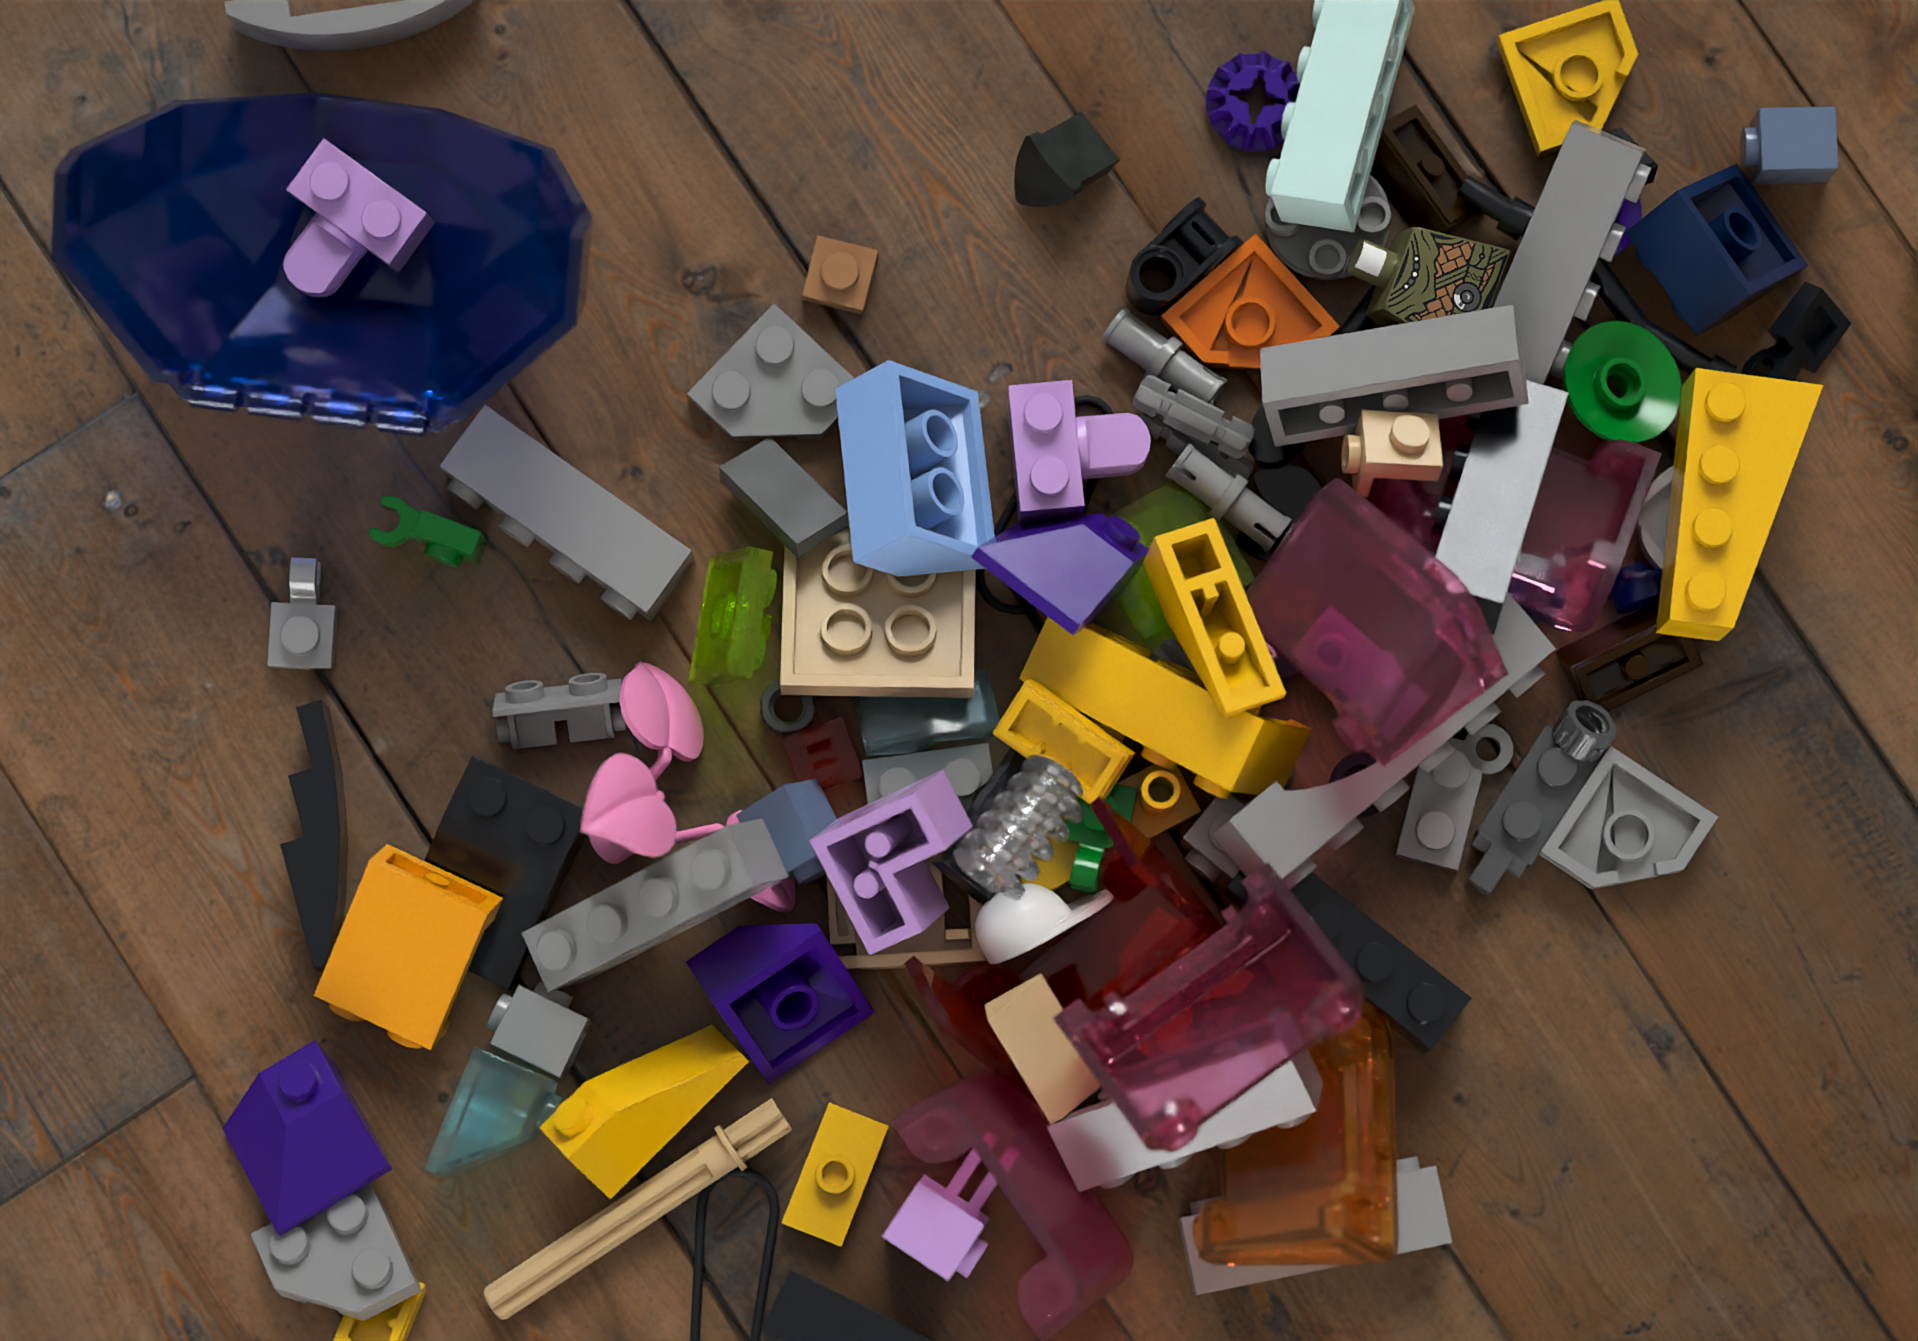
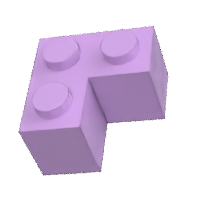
M940 770L836 819L809 840L869 955L923 932L950 908L925 859L946 850L973 826L944 770Z

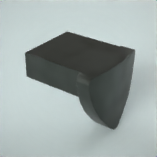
M1079 112L1042 134L1039 131H1034L1025 137L1015 165V198L1019 204L1032 207L1058 205L1082 192L1085 186L1108 174L1120 159L1085 115Z

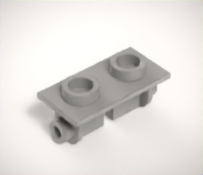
M587 673L570 678L568 680L569 685L543 688L541 681L528 680L506 686L505 692L495 693L492 710L493 717L507 715V719L496 720L499 745L511 744L513 750L555 745L558 743L555 721L567 720L570 743L615 738V731L627 730L620 705L612 706L611 704L619 702L622 678L607 680V676L603 673Z

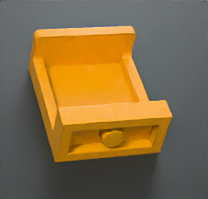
M386 844L367 864L314 996L328 1002L329 1008L335 1014L352 1021L367 1020L386 1029L387 1035L400 1045L415 1049L424 1047L431 1050L446 1034L450 1021L447 1019L483 932L494 921L503 897Z

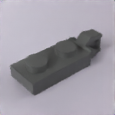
M1547 724L1543 727L1476 829L1475 833L1477 836L1470 845L1483 855L1465 883L1486 897L1492 892L1505 870L1519 878L1525 868L1532 865L1540 850L1600 761L1599 759L1593 762H1583L1571 755L1569 756L1555 742L1556 739L1552 735L1554 733L1552 727Z

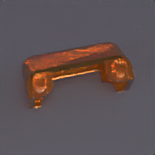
M1337 981L1196 1006V1029L1191 1034V1050L1292 1015L1323 1080L1317 1110L1307 1120L1291 1128L1282 1129L1275 1125L1254 1132L1245 1142L1232 1148L1221 1149L1222 1200L1207 1201L1203 1204L1199 1216L1193 1222V1239L1199 1251V1258L1213 1266L1371 1265L1391 1262L1396 1257L1398 1251L1399 1222L1394 1049L1390 1027L1385 1016L1379 1009Z

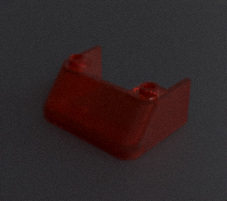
M1100 796L1090 806L1114 843L1103 855L1098 866L1100 880L1105 888L1114 896L1112 901L1105 907L1075 925L1019 974L1003 963L989 964V962H984L972 966L952 984H949L915 956H912L904 963L939 1029L1036 1104H1038L988 1022L985 1004L1042 973L1102 1072L1217 975L1227 965L1233 952L1232 942L1220 922L1156 845Z

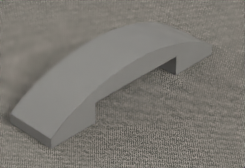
M232 0L224 3L226 15L235 31L249 37L294 49L343 51L369 48L409 38L450 19L467 8L475 0H402L296 16V9L291 0Z

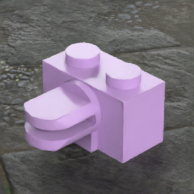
M323 138L286 189L297 200L313 210L315 215L286 253L283 268L287 278L301 292L312 297L325 298L339 289L367 251L399 273L433 227L435 221L427 212Z
M1072 380L1008 386L1007 409L1019 523L1083 515L1085 506L1083 480L1133 475L1143 468L1149 455L1151 437L1148 427L1139 416L1131 413H1116L1076 417Z
M984 1135L977 1141L947 1188L924 1174L882 1236L885 1240L948 1282L956 1271L967 1278L987 1248L988 1244L978 1237L990 1218L982 1213L980 1209L1015 1157L1004 1149L969 1203L958 1197L993 1143Z

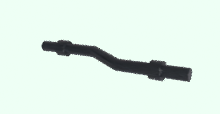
M1470 175L1456 195L1457 198L1497 221L1496 229L1516 241L1523 237L1535 210V207L1517 196L1511 201ZM1599 258L1590 282L1601 286L1598 295L1618 321L1636 324L1654 334L1670 351L1677 367L1689 375L1696 368L1735 373L1738 367L1717 354L1712 359L1651 322L1606 261Z

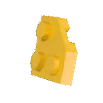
M1603 0L1500 34L1496 40L1538 157L1559 151L1571 123L1575 120L1599 130L1602 129L1638 56L1619 0Z

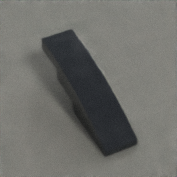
M322 700L296 707L313 768L288 775L305 837L280 844L313 967L323 973L342 928L346 904L348 830L343 771L329 707Z

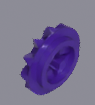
M1266 51L1258 54L1238 53L1233 59L1217 68L1207 89L1206 111L1213 129L1228 144L1246 151H1267L1284 144L1285 140H1283L1281 134L1282 118L1286 105L1289 102H1296L1300 87L1297 74L1293 71L1289 61H1281L1270 56ZM1257 78H1262V86L1265 87L1264 95L1268 99L1274 100V106H1263L1260 115L1256 117L1255 125L1249 124L1251 114L1248 113V103L1239 100V97L1236 96H1239V94H1249L1252 86L1256 85Z

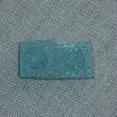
M988 669L974 670V698L854 697L866 756L925 752L934 741L991 738L995 736L992 732L1000 721Z

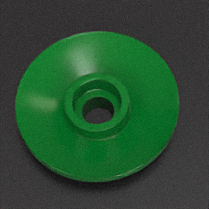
M1607 321L1590 327L1572 343L1563 365L1564 391L1569 392L1567 401L1573 413L1588 430L1607 441L1630 445L1651 440L1671 424L1680 406L1681 378L1670 351L1654 334L1633 323ZM1607 381L1616 385L1619 391V398L1609 390Z

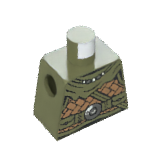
M1411 227L1395 236L1390 250L1361 239L1351 254L1347 265V274L1376 286L1366 315L1381 327L1489 309L1511 251L1445 233Z

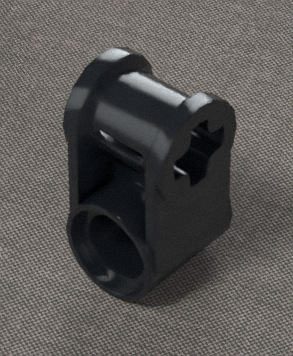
M1200 197L1195 198L1174 216L1161 233L1141 250L1132 261L1125 287L1126 294L1131 305L1142 314L1151 316L1162 315L1244 243L1237 235L1229 237L1205 212L1207 204ZM1149 269L1162 270L1170 277L1172 287L1161 293L1151 292L1142 285L1139 276Z

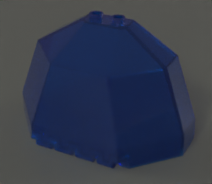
M322 93L175 100L75 146L67 152L54 170L51 258L152 381L169 384L182 400L190 401V407L237 413L241 407L248 408V414L293 421H302L304 416L313 417V423L363 430H366L368 425L372 424L378 425L379 432L425 437L427 432L441 433L454 421L461 422L577 325L586 303L593 216L554 148L443 109ZM323 138L427 212L435 221L433 227L399 273L367 251L339 289L325 298L312 297L301 292L290 282L283 268L286 253L315 215L313 210L297 200L286 189Z

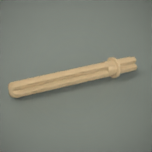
M772 1098L725 1129L719 1124L714 1128L717 1133L716 1135L488 1285L483 1292L485 1300L493 1313L501 1320L508 1319L736 1167H739L741 1171L747 1169L745 1161L792 1131L790 1124Z

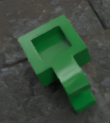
M382 496L380 501L382 507L398 513L400 522L397 528L390 532L370 527L368 534L377 544L384 547H397L408 540H418L420 544L426 545L423 555L434 561L454 568H459L462 559L479 565L487 544V540L481 531L425 510H415L400 498Z
M1115 784L1103 804L1096 808L1071 791L1061 834L1062 841L1079 845L1069 882L1071 889L1096 894L1105 851L1125 855L1138 797L1137 788Z

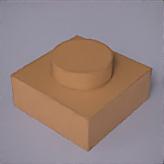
M817 235L802 292V300L864 315L879 257L878 250Z

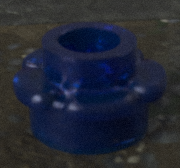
M1645 561L1622 567L1609 575L1612 585L1605 590L1604 594L1606 599H1612L1618 614H1626L1657 602L1660 598L1661 583L1659 579L1662 578V570H1648Z

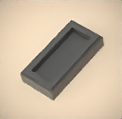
M770 436L719 467L720 481L797 558L848 527V512Z

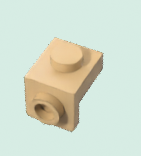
M1361 410L1354 435L1344 436L1341 451L1343 473L1352 474L1354 497L1367 498L1374 478L1438 481L1443 467L1438 414Z

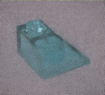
M474 1047L424 1170L436 1175L452 1178L534 1143L539 1130L542 1131L539 1127L563 1102L562 1097L554 1094L559 1082Z

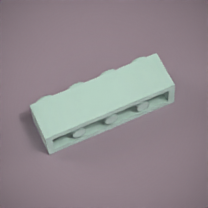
M1315 0L1312 20L1316 30L1311 47L1304 46L1299 56L1297 80L1300 87L1296 102H1289L1283 113L1281 125L1282 138L1285 140L1280 159L1274 158L1271 160L1266 176V194L1272 197L1282 222L1348 232L1355 231L1415 10L1412 0Z

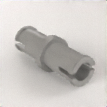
M1127 308L1122 309L1116 315L1102 337V341L1105 344L1111 345L1146 370L1145 377L1153 375L1171 384L1169 388L1176 393L1181 389L1213 405L1227 385L1228 380L1218 376L1183 351V342L1175 336L1169 340L1131 314V311Z
M1189 443L1165 476L1168 479L1174 480L1210 507L1211 510L1208 515L1215 518L1216 521L1223 517L1262 546L1264 551L1268 552L1292 519L1288 516L1285 517L1245 487L1248 480L1239 473L1233 478Z

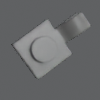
M291 557L289 575L290 603L271 602L267 666L271 668L334 671L338 607L335 605H319L322 562H318V559Z

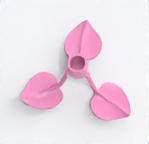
M641 661L638 662L622 681L619 698L620 709L624 721L632 734L648 748L658 750L657 760L648 769L643 762L628 754H615L607 759L600 766L590 786L581 826V832L589 835L590 842L597 854L611 864H619L635 853L648 857H659L667 853L674 844L702 839L725 827L716 823L676 832L674 815L664 802V793L657 790L655 781L670 764L672 755L685 762H691L700 755L704 742L702 719L692 698L673 677L654 665L642 663ZM738 810L730 815L726 826L740 823L736 815L743 810ZM795 878L783 880L750 898L778 912L789 913L794 910L793 907L796 902Z

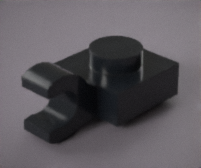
M1804 282L1768 330L1776 343L1772 347L1760 350L1752 355L1745 363L1742 374L1796 381V377L1802 368L1816 373L1852 323L1821 287Z

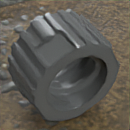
M775 680L772 685L767 686L766 691L762 694L763 697L760 699L762 706L760 713L763 715L762 719L766 723L767 728L771 729L776 735L780 734L782 737L790 736V738L797 734L802 735L805 730H809L811 724L814 723V718L817 716V703L814 702L815 697L813 695H795L802 701L803 711L796 720L783 722L779 720L773 710L775 701L782 696L780 681Z
M1588 700L1571 701L1552 728L1554 733L1552 735L1556 739L1555 742L1569 756L1571 755L1583 762H1593L1594 760L1598 761L1612 743L1617 734V726L1609 713L1598 704Z

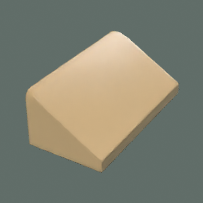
M1042 973L985 1004L988 1022L1051 1125L1063 1119L1106 1082L1105 1077Z

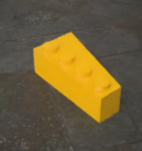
M1696 368L1683 383L1656 633L1720 641L1734 628L1823 385Z
M1047 617L1019 677L1020 680L1025 682L1034 679L1071 707L1091 717L1090 720L1121 743L1125 736L1144 745L1140 755L1148 761L1172 771L1176 770L1178 764L1197 774L1193 783L1215 796L1229 799L1232 792L1260 795L1276 781L1284 789L1309 737L1311 728L1293 719L1284 721L1258 716L1263 705L1223 717L1208 690L1202 687L1203 682L1196 672L1162 658H1158L1157 662L1150 660L1151 650L1092 622L1075 635H1071L1055 621Z

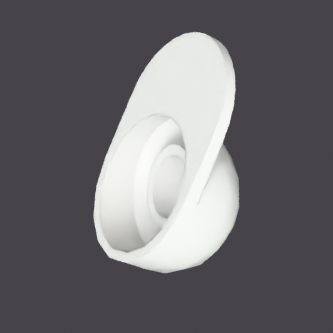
M1033 883L1011 885L997 892L991 901L986 902L980 908L974 922L975 937L989 964L1000 963L1035 948L1105 907L1112 901L1114 895L1109 889L1096 892V894H1090L1065 904L1056 893L1044 886Z

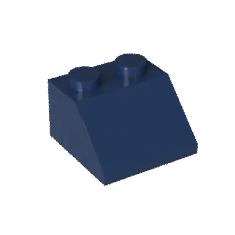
M1737 163L1677 190L1625 232L1635 246V252L1641 264L1655 275L1671 298L1675 313L1681 320L1690 325L1697 336L1727 321L1808 266Z

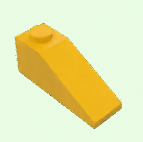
M1215 518L1155 536L1143 561L1144 568L1166 622L1223 717L1284 698L1286 695L1285 689Z
M710 1025L585 1081L568 1099L558 1106L556 1111L539 1128L570 1162L611 1199L749 1061L713 1025Z

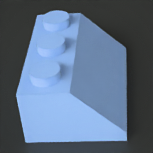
M890 360L837 387L835 392L838 426L840 430L853 562L898 577L986 569L971 558L978 546L995 537L978 392Z

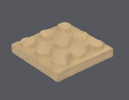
M849 517L847 528L799 558L784 545L781 695L974 698L976 570L898 577L854 563L850 541Z

